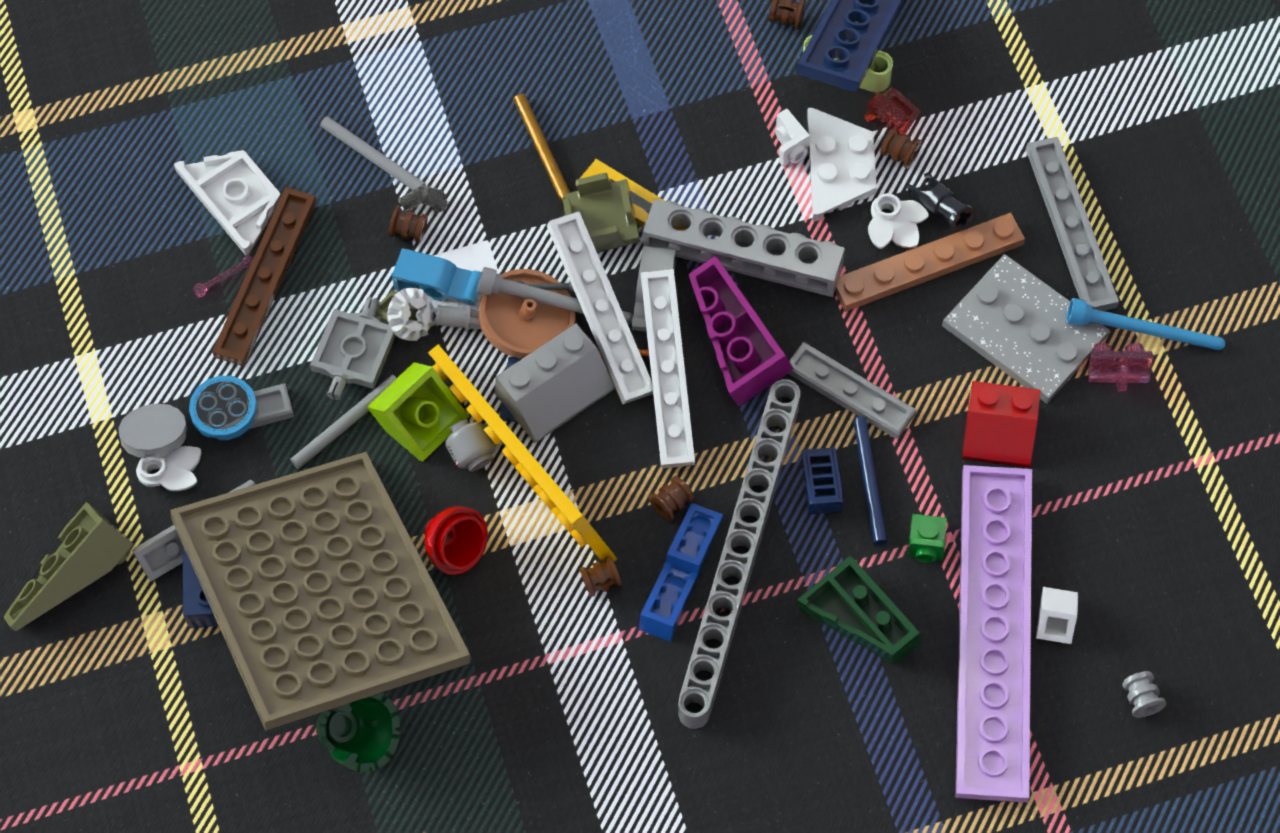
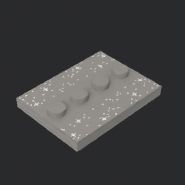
M1005 254L944 318L942 323L945 329L1022 386L1040 389V399L1047 404L1108 337L1110 331L1102 324L1089 322L1088 325L1082 324L1081 326L1067 324L1066 317L1070 301Z

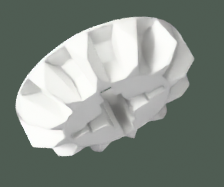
M405 288L396 293L390 301L387 312L388 323L393 333L399 338L409 341H418L422 336H427L429 328L435 325L433 316L437 310L432 305L431 301L433 298L428 296L424 290L418 288ZM410 308L418 309L416 313L417 321L408 319L411 316Z

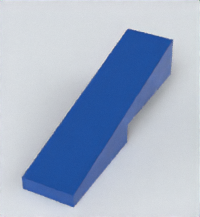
M691 503L667 553L664 567L640 614L638 630L671 642L720 527L723 514Z

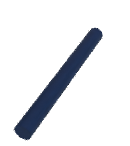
M859 416L853 419L872 535L875 545H884L888 540L867 419L864 416Z

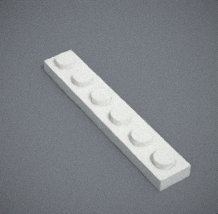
M578 211L549 221L547 228L622 404L652 395V380L580 212Z
M674 269L641 272L661 468L695 465Z

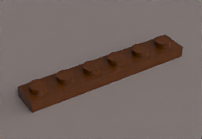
M285 187L212 350L214 358L245 367L316 206L317 200L315 195Z

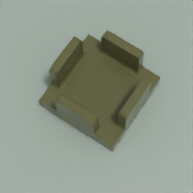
M601 173L577 179L576 186L578 191L564 194L565 199H562L565 216L580 212L597 253L641 242L627 179L611 182L607 173Z

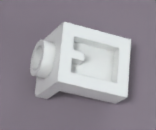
M788 109L777 114L775 134L782 144L779 150V163L785 167L790 163L801 161L809 152L810 135Z

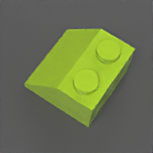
M415 362L367 406L383 429L422 462L452 434L450 428L453 425L470 417L433 367Z

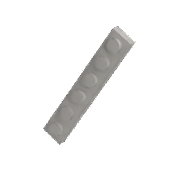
M1059 137L1027 143L1026 152L1079 299L1086 300L1088 305H1092V309L1100 311L1117 308L1119 301Z

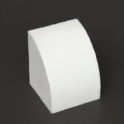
M1043 587L1037 622V639L1067 644L1072 643L1077 619L1078 592Z

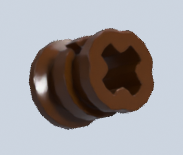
M773 0L769 21L775 22L779 20L782 25L787 26L789 23H792L795 29L799 30L805 14L806 0H801L799 3L794 2V0Z
M892 128L882 143L880 154L884 156L889 154L891 159L896 162L903 161L904 168L909 169L920 152L922 140L917 139L913 142L910 136L906 134L901 136L898 134V130Z
M397 205L390 220L389 236L394 237L397 233L401 234L403 239L408 240L409 237L415 238V242L421 243L426 231L428 215L422 214L417 216L415 211L408 210L407 213L402 212L401 206Z
M678 476L671 478L670 485H663L659 489L658 495L651 493L648 496L655 511L668 522L674 519V512H680L685 507V502L691 503L695 499L690 487Z
M610 555L606 557V562L602 564L597 561L592 563V568L586 569L582 567L579 569L590 598L595 596V592L599 590L603 592L610 590L609 586L614 584L618 588L622 587L620 575Z

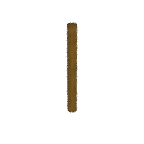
M518 94L513 100L558 198L563 203L562 199H565L564 194L570 193L569 188L525 94Z

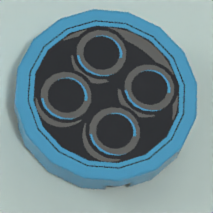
M223 375L207 379L198 386L190 398L189 412L197 430L208 438L213 437L218 438V440H230L245 433L252 426L258 409L254 392L244 380L234 376Z

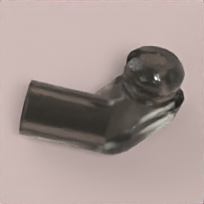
M425 185L419 186L398 198L406 213L408 210H412L421 204L431 206L433 211L438 213L444 211L448 206V201L445 199L446 194L442 190Z

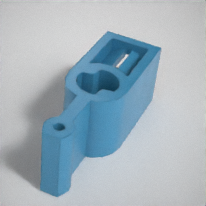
M402 248L392 274L394 290L397 291L405 288H418L424 290L428 296L433 298L432 300L445 301L449 298L464 302L467 305H475L479 295L477 288L481 272L459 268L453 262L444 258Z

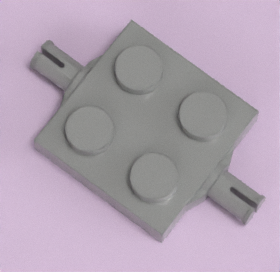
M367 297L361 313H347L334 309L310 364L311 371L333 378L327 392V396L331 399L335 397V400H340L346 383L375 388L396 337L389 324L382 323L374 318L376 310L380 305V301L376 298L372 300V297Z

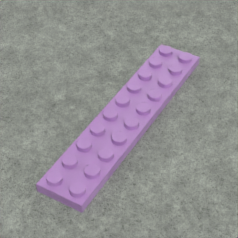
M964 465L962 470L955 798L1028 802L1032 469Z

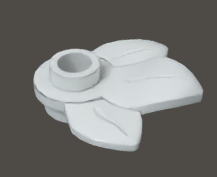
M882 194L871 205L873 219L868 225V234L872 243L879 249L884 248L891 241L902 248H916L919 242V231L916 224L926 220L929 214L916 201H900L893 194ZM890 209L892 213H884L882 210Z
M180 446L165 456L155 457L154 454L146 455V458H141L137 465L136 473L138 479L146 486L155 487L161 485L169 491H183L192 488L197 484V479L191 471L198 465L202 451L198 447ZM154 469L159 470L155 474H149Z

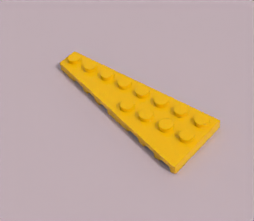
M439 344L428 353L436 362L432 367L444 383L448 379L452 381L453 384L449 389L461 403L466 399L468 400L470 405L466 409L477 423H481L484 420L488 424L483 430L496 445L501 441L506 447L501 450L502 453L581 547L588 544L603 563L606 562L608 555L611 556L613 561H616L617 557L586 518Z

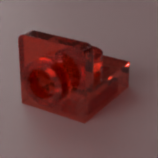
M891 87L883 93L878 91L872 96L866 105L870 109L864 116V119L869 122L877 118L890 130L892 128L898 130V134L902 136L908 132L921 110L898 90Z

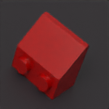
M972 381L968 400L962 459L1030 468L1038 421L1040 389Z

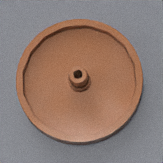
M516 269L501 274L503 279L514 282L521 280L525 284L560 283L552 276L532 269ZM548 290L570 296L567 290ZM498 291V294L482 295L478 317L485 337L495 348L511 357L523 359L573 326L575 311Z

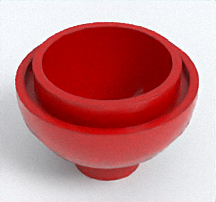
M453 506L441 511L427 523L424 532L425 550L428 559L437 569L451 575L461 574L471 569L483 555L488 539V529L482 515L476 510L464 506Z

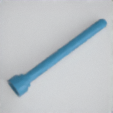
M1072 298L1067 311L1066 323L1075 326L1088 325L1089 322L1214 350H1222L1225 347V340L1221 337L1092 309V305H1088L1086 300Z

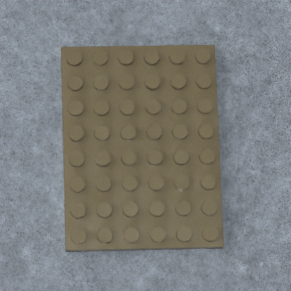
M367 452L170 510L172 522L265 731L470 663V653Z

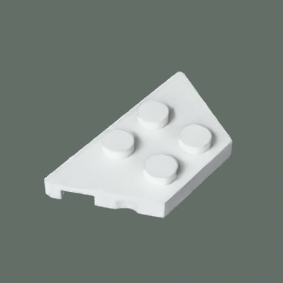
M808 108L807 123L808 134L810 135L809 161L813 221H819L823 219V214L836 208L842 210L851 206L856 200H864L876 194L873 132L817 109Z
M244 150L230 152L224 156L213 155L203 157L204 162L185 165L184 161L175 163L176 172L245 256L248 255L273 216L281 198L279 191Z

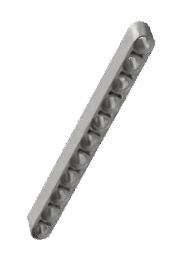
M779 380L770 389L680 692L678 716L680 722L691 729L703 727L710 718L799 411L800 389L791 380ZM781 397H787L792 401L789 403H781L777 399ZM773 426H778L782 428L783 431L779 433L771 432L769 428ZM763 456H771L775 460L773 462L766 463L761 461L759 458ZM758 485L763 486L766 491L756 493L750 488ZM749 515L756 517L757 521L746 523L742 518ZM737 546H744L749 551L745 554H737L732 549ZM727 577H735L740 582L736 585H728L723 580ZM718 608H726L731 613L728 616L720 617L714 611ZM716 639L722 645L713 649L707 647L704 643L707 640ZM700 671H708L713 677L709 680L701 681L695 677V674ZM690 703H698L703 707V710L698 713H690L685 707Z

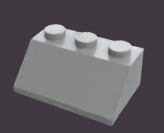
M577 323L495 377V395L506 406L534 443L615 390L614 383L597 347Z

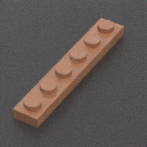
M1008 213L839 276L835 293L846 312L1023 246L1025 238L1012 214Z

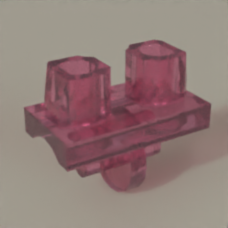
M1096 343L1094 351H1091L1088 380L1089 382H1116L1118 392H1126L1128 383H1149L1153 353L1152 351H1145L1142 344H1129L1125 346V351H1112V346L1108 343Z

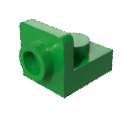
M912 514L908 557H914L916 560L925 563H931L936 560L942 561L946 543L947 518Z

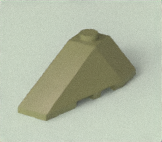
M88 502L82 506L58 536L63 542L56 552L52 555L46 554L40 562L42 566L37 580L32 579L25 584L4 615V619L14 631L21 629L104 576L116 565L122 564L129 556L130 548L133 546L130 539Z

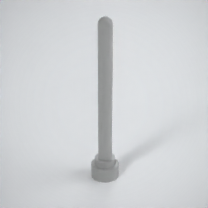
M483 267L477 288L478 293L491 295V293L498 294V291L584 314L577 298L503 279L502 275L497 274V270ZM622 311L627 324L631 325L633 315Z

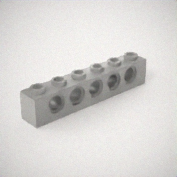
M654 199L643 229V246L675 249L676 257L703 264L716 256L726 270L830 297L834 295L844 263L845 248L831 241L820 242L806 238L799 233L789 234L781 232L768 225L746 223L737 217H723L712 214L702 208L692 209L680 206L678 203L670 200L661 201ZM678 227H685V228H687V229L684 230V231H678V230H676V228H678ZM716 235L718 238L709 239L707 236ZM741 243H747L750 246L740 247L738 245ZM778 251V252H781L782 254H781V255H772V254H770V252ZM809 259L814 262L811 264L803 263L802 260Z

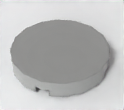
M155 403L144 405L131 411L122 419L118 429L122 447L129 454L146 458V454H154L155 457L165 456L180 447L186 439L187 425L185 416L178 408L168 404Z

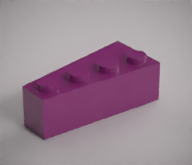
M716 256L688 274L700 310L704 316L708 334L715 348L728 392L738 407L794 370L781 348Z

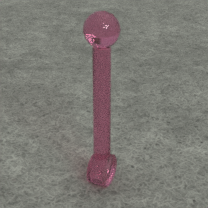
M244 256L241 263L205 284H195L193 287L194 294L197 297L205 296L207 289L243 268H249L253 257Z

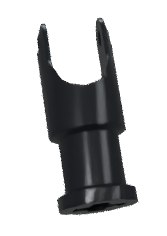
M925 173L924 177L932 189L919 191L911 184L907 186L913 198L935 216L943 217L947 220L950 228L954 231L964 230L974 218L975 211L973 207L958 201L954 192L929 173Z

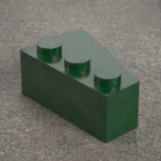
M851 555L797 599L801 612L893 665H896L921 644L920 632Z

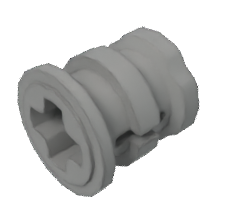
M1150 671L1133 674L1126 678L1122 684L1124 690L1129 691L1127 695L1129 703L1135 705L1132 715L1136 718L1153 715L1166 706V700L1158 698L1160 691L1158 686L1152 683L1154 676Z

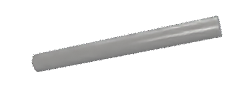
M328 116L321 121L320 126L417 194H421L424 191L426 183Z
M391 375L290 459L293 465L300 469L369 412L367 406L397 378Z

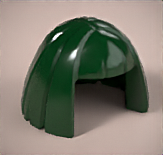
M381 692L322 712L316 725L317 738L322 745L328 748L331 757L343 767L355 772L376 771V768L386 765L390 761V755H394L399 743L398 735H400L398 730L400 727L399 715L396 714L397 709L392 700Z

